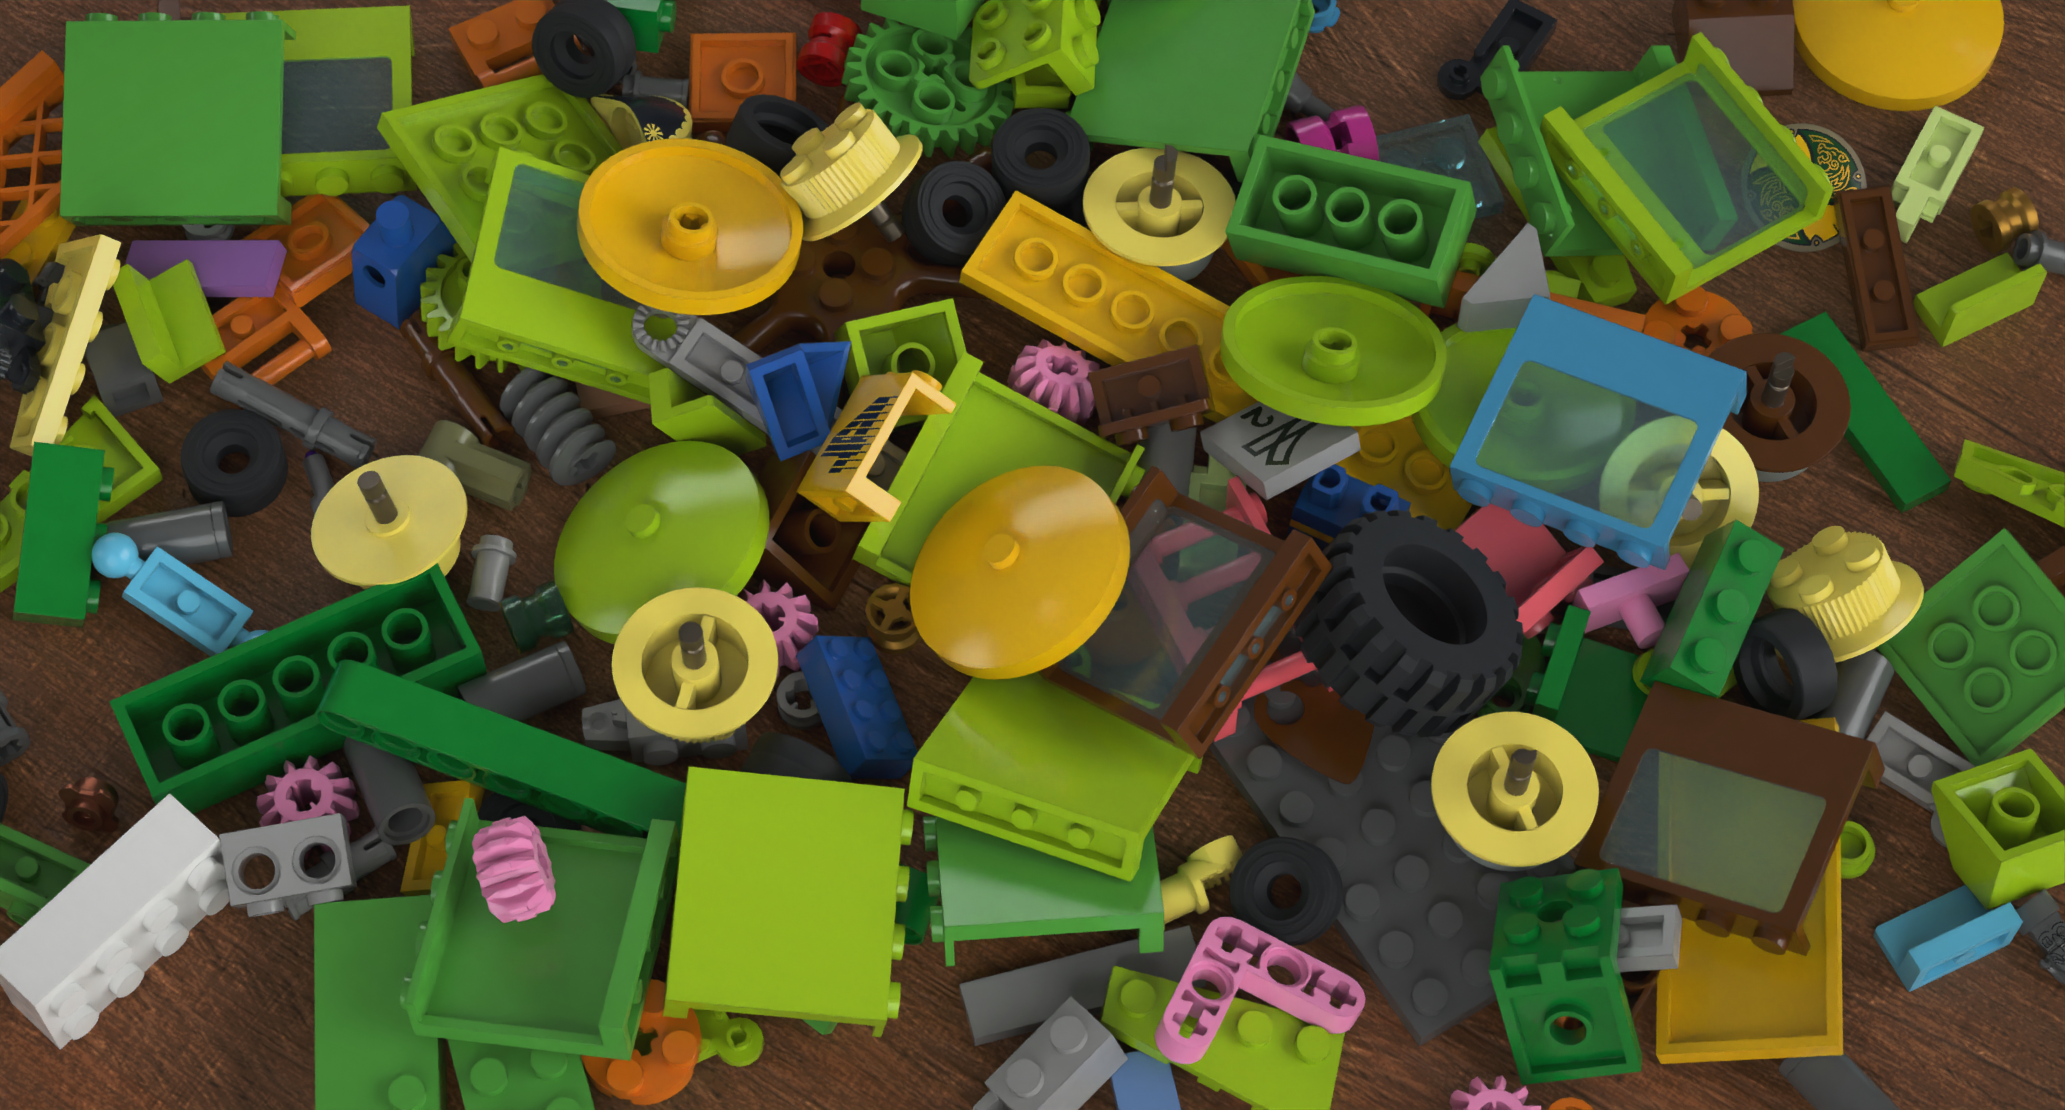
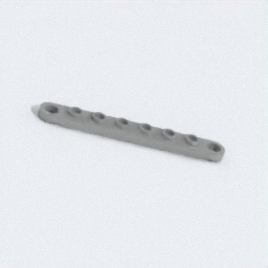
M644 304L637 308L632 321V337L641 351L665 367H668L706 394L714 396L744 419L767 433L746 383V365L762 359V357L701 317L667 312ZM664 314L675 322L677 330L672 338L659 342L657 339L653 340L650 335H647L646 330H644V323L652 315ZM837 406L833 419L832 428L842 412V410ZM886 440L866 478L887 492L908 453ZM822 445L810 450L817 455Z

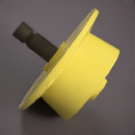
M400 455L372 461L342 478L321 501L314 515L311 528V541L314 553L320 564L332 576L343 582L360 586L364 590L375 585L396 584L425 572L436 563H438L445 577L454 566L460 552V535L464 528L468 511L466 493L453 471L433 459L415 455Z

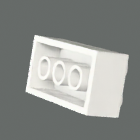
M169 793L0 946V984L11 1003L60 1050L71 1039L77 1040L85 1036L97 1023L99 1014L117 997L123 998L133 992L143 980L144 972L161 956H169L175 953L185 943L189 936V931L206 915L218 913L230 901L219 838Z

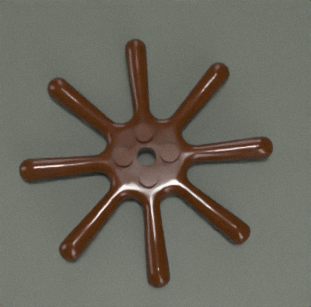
M845 93L838 101L836 118L846 108L856 103L845 100ZM707 130L696 138V140H704L726 146V135L718 130ZM992 145L979 148L963 161L983 168L992 176ZM945 200L942 206L943 216L945 217L960 207L961 204L955 200ZM900 211L894 216H896V218L903 225L902 211ZM865 214L854 223L830 236L815 241L802 240L796 267L783 286L770 296L771 301L768 308L731 334L730 337L754 353L759 354L781 335L790 331L806 332L814 337L817 343L836 342L834 332L845 322L902 310L905 302L918 294L991 299L959 282L961 270L964 266L928 265L917 262L908 253L907 248L910 241L905 231L898 239L889 243L879 232L878 226H875ZM836 274L848 275V277L843 279L831 278V276ZM845 375L843 376L837 407L841 410L844 408Z

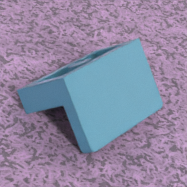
M1964 885L1877 926L1873 936L1907 991L1911 992L2009 945L2023 921L2011 902L1994 910H1986L1970 889Z

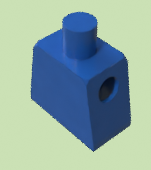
M398 195L393 200L379 206L376 211L375 221L354 243L352 248L356 304L397 329H400L403 321L406 318L409 319L421 305L420 285L426 282L427 267L437 268V256L440 254L453 257V244L457 242L437 214L405 195Z

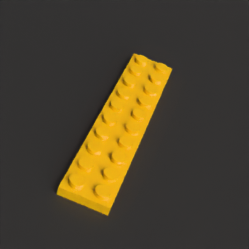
M1017 190L961 270L960 283L1111 366L1196 344L1200 345L1216 410L1215 412L1203 414V416L1215 423L1259 402L1240 388L1231 378L1221 359L1220 340L1223 322L1230 306L1157 266L1137 263L1119 256L1105 247L1087 228ZM1411 415L1385 424L1351 426L1358 432L1361 450L1336 463V465L1345 468L1347 475L1372 486L1382 484L1397 491L1399 498L1411 502L1409 511L1413 518L1422 515L1437 520V526L1444 530L1450 528L1455 530L1464 522L1474 504L1464 500L1453 489L1450 469L1434 456L1424 444L1415 428Z

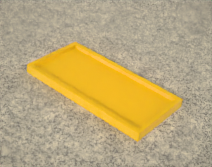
M1835 717L1797 720L1839 732V726ZM1660 753L1658 878L1769 912H1779L1784 907L1827 803L1820 798ZM1840 837L1802 925L1811 945L1807 956L1787 950L1784 955L1772 954L1754 945L1749 938L1730 933L1729 937L1726 938L1717 937L1700 929L1694 921L1682 918L1678 969H1662L1657 978L1656 1056L1661 1064L1843 1055Z

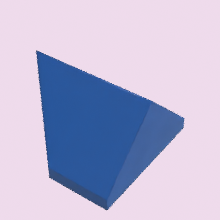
M851 341L800 343L746 365V383L780 461L823 445L832 428Z

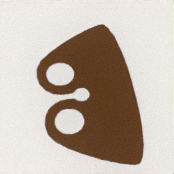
M1276 649L1269 661L1273 663L1285 657ZM1293 679L1281 684L1280 692L1288 691L1296 694L1304 704V712L1297 722L1291 725H1281L1269 717L1267 713L1269 699L1265 693L1257 695L1254 703V719L1260 730L1276 745L1306 766L1340 783L1351 784L1358 777L1365 763L1374 730V725L1365 721L1366 715L1357 709L1350 711L1338 701L1341 697L1334 690L1329 692L1322 683L1317 687H1309L1301 680Z

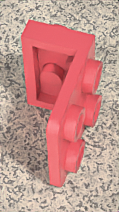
M1490 503L1487 507H1479L1454 530L1464 537L1462 541L1472 550L1477 547L1488 558L1486 564L1493 572L1499 571L1507 583L1505 591L1508 597L1515 598L1519 609V616L1516 621L1522 622L1523 634L1527 639L1537 635L1554 620L1550 610L1562 599L1566 603H1570L1575 599L1579 589L1592 585L1594 582L1589 575L1604 562L1593 547L1583 546L1566 553L1544 524L1540 527L1526 525L1515 519L1510 511Z

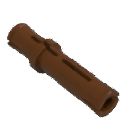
M421 311L413 313L412 316L421 327L422 332L420 333L406 318L400 327V333L421 358V369L429 380L439 383L480 443L495 450L501 449L502 445L491 430L494 428L497 433L499 432L508 444L514 436L515 430L513 426L507 422L499 409L491 401L472 372L465 365L464 360L459 362L455 360V347L441 351L438 348V336L428 337L427 324L421 320Z

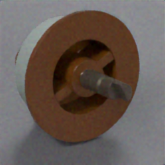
M1757 333L1732 339L1715 349L1708 356L1709 358L1747 371V396L1738 415L1729 413L1723 429L1733 435L1745 448L1754 464L1759 482H1777L1792 478L1826 458L1841 442L1850 420L1851 403L1849 391L1845 380L1836 366L1828 357L1813 346L1786 335Z

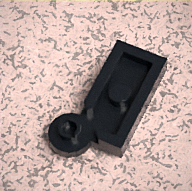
M1508 0L1475 48L1474 55L1470 61L1453 59L1445 62L1440 67L1437 76L1439 90L1446 97L1454 100H1465L1472 97L1476 92L1483 95L1480 77L1502 45L1510 46L1514 60H1518L1520 66L1518 71H1529L1554 34L1558 19L1520 0Z

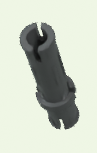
M229 361L223 364V367L219 369L212 382L210 393L228 402L230 401L244 410L262 416L270 424L303 440L302 445L313 452L318 448L355 469L367 464L377 444V439L357 431L334 418L335 413L325 407L319 410L262 379L252 376Z

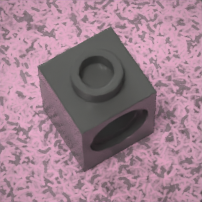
M127 322L101 327L95 339L87 344L85 353L103 403L114 417H118L164 401L154 373L141 362Z

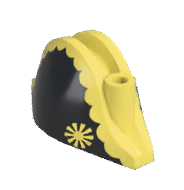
M606 94L591 98L592 108L623 150L637 144L660 139H692L693 122L691 114L682 104L673 99L653 95L613 96Z

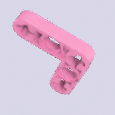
M1220 917L1213 920L1203 934L1156 1028L1154 1037L1156 1046L1168 1059L1180 1064H1192L1199 1061L1206 1054L1238 988L1310 1025L1322 1027L1331 1034H1341L1351 1029L1365 1006L1366 998L1362 987L1349 975L1242 920L1233 917ZM1223 941L1234 947L1232 953L1226 952L1221 948ZM1253 955L1259 958L1255 967L1248 964ZM1278 965L1286 968L1294 976L1295 983L1283 985L1276 982L1269 975L1267 967ZM1206 980L1211 982L1220 991L1221 998L1207 999L1202 997L1193 988L1192 981ZM1308 983L1314 986L1309 995L1303 992ZM1331 997L1341 1002L1340 1009L1329 1004ZM1188 1014L1198 1019L1189 1039L1178 1034Z

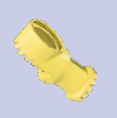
M1225 836L1202 846L1186 859V863L1177 867V874L1160 881L1164 908V931L1166 923L1194 910L1198 914L1208 911L1210 905L1205 890L1208 887L1209 889L1213 888L1214 884H1217V886L1221 885L1220 878L1222 877L1225 878L1226 882L1231 880L1228 874L1233 873L1236 864L1243 856L1233 836Z

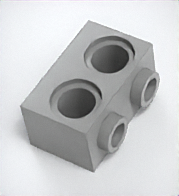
M341 813L219 834L230 905L238 909L247 907L248 917L283 912V900L307 896L308 906L344 901L343 890L357 887L346 817ZM315 846H329L333 850L336 859L333 870L323 878H311L304 867L306 854ZM257 856H268L274 863L275 876L268 886L262 889H252L245 880L244 872L246 865Z

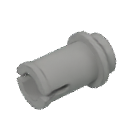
M484 535L480 537L479 544L472 547L471 554L476 560L470 593L467 595L466 600L469 606L489 612L502 609V598L509 566L514 565L517 560V554L513 551L514 544L511 540L498 535Z

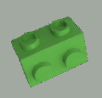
M0 823V907L7 910L6 914L9 918L23 926L91 864Z

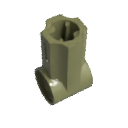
M448 420L437 421L417 456L430 458L447 466L458 477L466 494L508 511H512L516 506L519 507L528 491V484L532 475L530 463L480 444L478 438L472 432L455 422Z

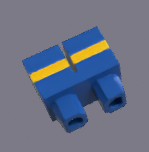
M1334 464L1309 477L1293 507L1287 537L1293 529L1312 537L1320 550L1323 551L1345 525L1353 519L1361 518L1363 514L1375 511H1409L1411 502L1399 498L1397 491L1382 484L1372 486L1347 475L1345 468Z

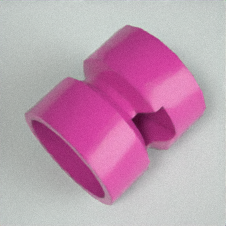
M1362 105L1332 111L1325 122L1315 115L1290 121L1285 126V140L1379 161L1374 128L1367 111Z

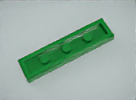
M1826 311L1781 333V335L1799 339L1813 346L1828 357L1841 373L1847 385L1851 403L1850 420L1844 436L1901 514L1948 490L1951 479Z

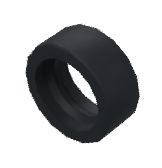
M758 94L746 98L740 105L726 135V146L757 159L780 177L781 170L796 156V153L792 150L794 142L808 130L818 128L822 132L828 125L810 109L795 101L775 95Z
M1780 608L1752 621L1732 666L1737 684L1751 707L1790 719L1801 720L1830 706L1837 692V668L1833 652L1823 633L1812 620L1795 609ZM1775 648L1783 656L1789 668L1793 686L1785 678L1778 664Z

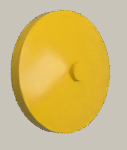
M1792 0L1795 14L1794 43L1806 65L1820 80L1836 92L1861 104L1879 109L1919 111L1932 109L1934 106H1942L1962 97L1985 77L1996 57L2003 36L2004 15L2001 0Z
M673 138L654 140L631 146L619 151L601 163L592 172L581 192L577 216V234L581 249L592 268L604 281L623 295L649 307L667 312L687 315H715L734 312L755 305L774 294L783 286L798 262L803 237V220L798 202L780 185L782 179L757 159L744 152L718 143L696 139Z
M1046 465L1031 466L1006 472L984 482L963 496L943 515L928 535L920 550L910 586L911 612L918 632L927 645L947 665L961 673L976 678L991 680L1017 678L1035 673L1059 662L1079 648L1097 631L1121 594L1130 560V539L1125 520L1118 507L1096 482L1072 469Z

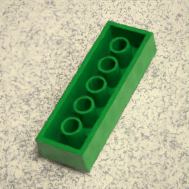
M436 563L416 577L396 584L370 587L109 702L155 805L170 793L188 811L194 814L264 783L266 775L277 777L284 774L283 766L285 760L292 762L298 768L305 764L309 755L318 759L344 747L347 737L327 729L314 716L340 660L346 659L361 662L452 697L459 696L456 686L486 674L487 670L482 651L438 563Z

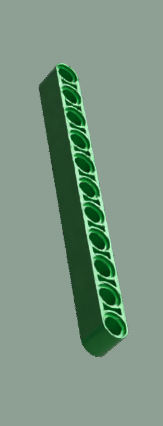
M340 660L314 714L316 720L321 725L335 733L600 832L647 838L652 819L676 821L680 840L686 783L354 660ZM909 867V886L906 903L896 902L895 923L905 924L904 944L920 945L924 942L931 923L930 906H937L940 896L929 897L927 874Z

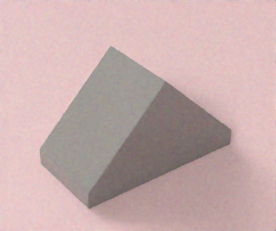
M1527 223L1464 295L1457 327L1465 332L1518 327L1533 294L1550 299L1538 232L1535 227Z

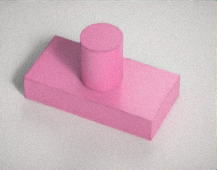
M1676 553L1670 556L1666 570L1649 565L1647 568L1638 567L1579 589L1572 606L1591 611L1585 633L1623 619L1640 649L1650 648L1657 644L1665 626V622L1656 607L1677 599L1690 570L1680 553Z

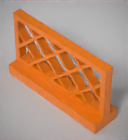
M43 50L0 87L1 259L60 207L61 180L57 183L42 184L44 165L62 164V150H45L47 133L63 131V117L49 118V113L64 101V73L57 63ZM35 134L32 153L9 155V149L25 135ZM31 167L30 184L28 186L5 188L7 169ZM28 200L27 211L18 219L1 221L3 202Z

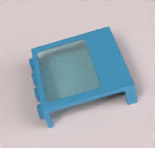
M1533 294L1451 462L1450 472L1453 489L1464 500L1474 505L1487 507L1490 503L1510 511L1515 519L1526 525L1540 527L1542 524L1561 530L1569 540L1578 545L1594 547L1597 544L1616 551L1622 560L1633 566L1647 568L1649 565L1666 570L1670 561L1669 541L1729 413L1738 415L1747 396V371Z

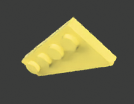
M99 234L59 244L55 262L65 265L59 283L49 285L44 305L52 309L54 313L52 322L43 330L46 344L37 353L41 365L40 380L34 390L27 393V395H22L10 444L11 449L32 456L34 442L59 445L62 441L68 425V418L64 416L70 395H74L84 379L85 364L81 362L87 344L95 339L102 325L103 313L99 311L104 293L113 286L119 274L120 260L116 259L121 242Z

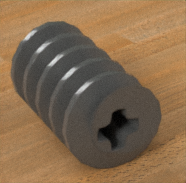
M527 367L513 378L501 395L499 407L502 415L512 422L515 432L522 436L526 446L536 453L539 463L549 470L550 477L554 482L563 486H572L595 477L613 459L616 452L615 442L611 440L603 441L605 429L597 423L591 424L593 421L592 413L586 408H579L581 404L580 398L573 392H567L568 382L564 378Z

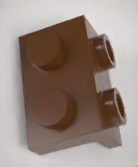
M1197 344L1088 372L1101 424L1097 426L1099 436L1105 439L1115 437L1117 446L1147 440L1150 438L1148 428L1168 423L1171 432L1183 431L1204 425L1202 415L1216 411L1200 345Z

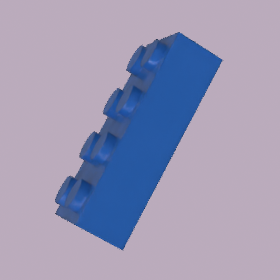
M816 635L797 653L796 657L839 763L846 769L851 779L902 778L912 768L913 759L918 751L871 638Z

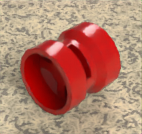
M833 12L816 14L808 29V39L810 41L803 45L796 60L797 69L805 78L818 85L826 87L842 85L841 80L849 47H853L856 35L858 33L862 34L861 29L854 21L841 14Z

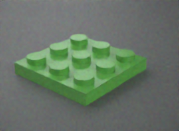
M2005 528L1925 592L1922 603L1910 622L1892 638L1876 647L1892 664L1894 670L1966 758L1976 767L2003 758L2065 708V597Z

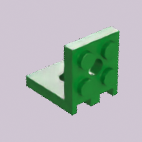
M1618 868L1604 870L1582 869L1573 874L1542 878L1528 876L1515 881L1500 883L1489 973L1522 1085L1641 1072L1642 1052L1617 963L1623 884ZM1569 1016L1577 1018L1584 1026L1576 1030H1566L1557 1026L1553 1021L1559 1017Z

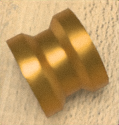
M2016 187L2001 192L1997 201L1993 202L1986 199L1973 205L1970 211L1971 223L1977 239L1985 249L1994 254L2009 248L2012 240L2017 239L2022 233L2039 230V220L2032 201L2026 193Z
M895 583L876 589L870 595L866 604L868 637L871 638L874 647L883 653L891 655L905 654L914 649L922 638L915 626L911 612L910 588L906 585ZM904 621L905 625L902 624L900 626L891 628L894 623Z

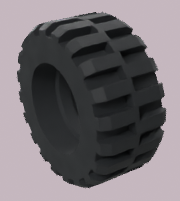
M1383 510L1363 514L1361 518L1353 519L1345 525L1322 551L1332 565V569L1295 621L1294 629L1296 636L1303 639L1301 651L1307 663L1313 662L1318 670L1316 677L1326 689L1331 686L1341 697L1338 701L1350 711L1357 709L1366 715L1365 721L1376 727L1388 725L1392 727V733L1414 736L1417 733L1419 737L1441 736L1443 733H1452L1466 724L1512 677L1522 657L1523 627L1522 622L1516 621L1519 616V609L1515 598L1508 597L1505 591L1507 583L1499 571L1493 572L1486 564L1488 558L1477 547L1472 550L1462 541L1464 537L1453 529L1444 530L1437 526V520L1424 515L1413 518L1410 511L1392 510L1386 512Z

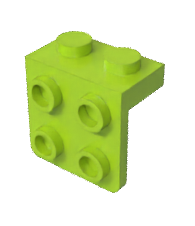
M990 0L981 5L973 17L969 81L976 89H984L1048 63L1075 96L1094 89L1095 65L1099 61L1096 47L1097 26L1101 21L1096 2L1094 0Z

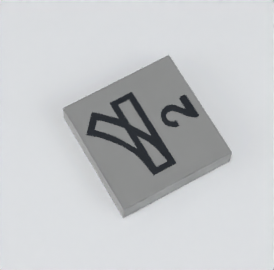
M1257 402L1200 432L1204 451L1233 474L1239 476L1243 482L1266 500L1361 450L1358 432L1351 426L1326 425L1302 420L1274 410L1261 402Z

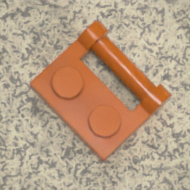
M514 0L448 28L451 42L478 89L543 74L534 56L496 73L493 71L533 54V32L539 20L555 6L552 0ZM574 35V43L584 54L577 37Z
M277 285L273 297H238L212 315L226 353L202 365L200 368L213 381L217 372L226 361L241 368L293 332L300 340L251 373L252 376L274 385L311 358L317 361L330 353L332 348L318 327ZM229 401V403L232 405L234 409L244 410L243 408Z

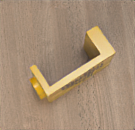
M912 370L910 373L887 372L881 375L862 376L796 492L840 522H891L901 502L866 478L869 470L900 416L951 414L956 403L940 392L942 389L940 382L919 370Z

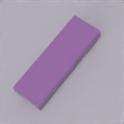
M133 240L125 265L129 264L150 280L188 259L194 266L205 297H273L287 250L279 240Z

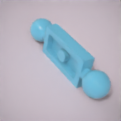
M113 532L105 534L95 542L92 548V562L100 574L109 578L126 576L132 580L124 590L122 598L210 657L227 650L229 647H235L269 632L266 630L249 632L243 628L251 618L253 610L158 546L146 562L139 558L135 542L123 533Z

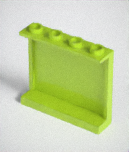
M963 351L941 392L956 403L954 410L951 414H935L927 417L887 491L901 502L891 522H870L858 544L853 559L887 578L910 588L916 560L928 535L943 515L957 501L977 486L996 476L1020 468L1045 465L1059 466L1072 469L1091 478L1116 504L1120 495L1128 499L1131 491L1139 484L1145 469L1136 464L1145 448L1137 444L1133 452L1130 453L1108 440L1100 438V436L980 373L983 361Z
M1038 672L1010 679L991 680L973 677L915 755L907 807L1131 882L1139 869L1146 835L1186 771L1198 774L1201 769L1202 758L1198 759L1045 681ZM1118 693L1150 710H1157L1161 707Z
M689 766L684 793L663 1016L687 1019L689 1008L849 1023L873 1026L872 1036L881 1037L887 1023V1018L897 1019L900 1005L901 983L891 982L890 978L892 960H902L905 940V924L895 923L896 902L906 903L909 886V867L899 866L900 846H910L914 820V810L903 809L905 788Z

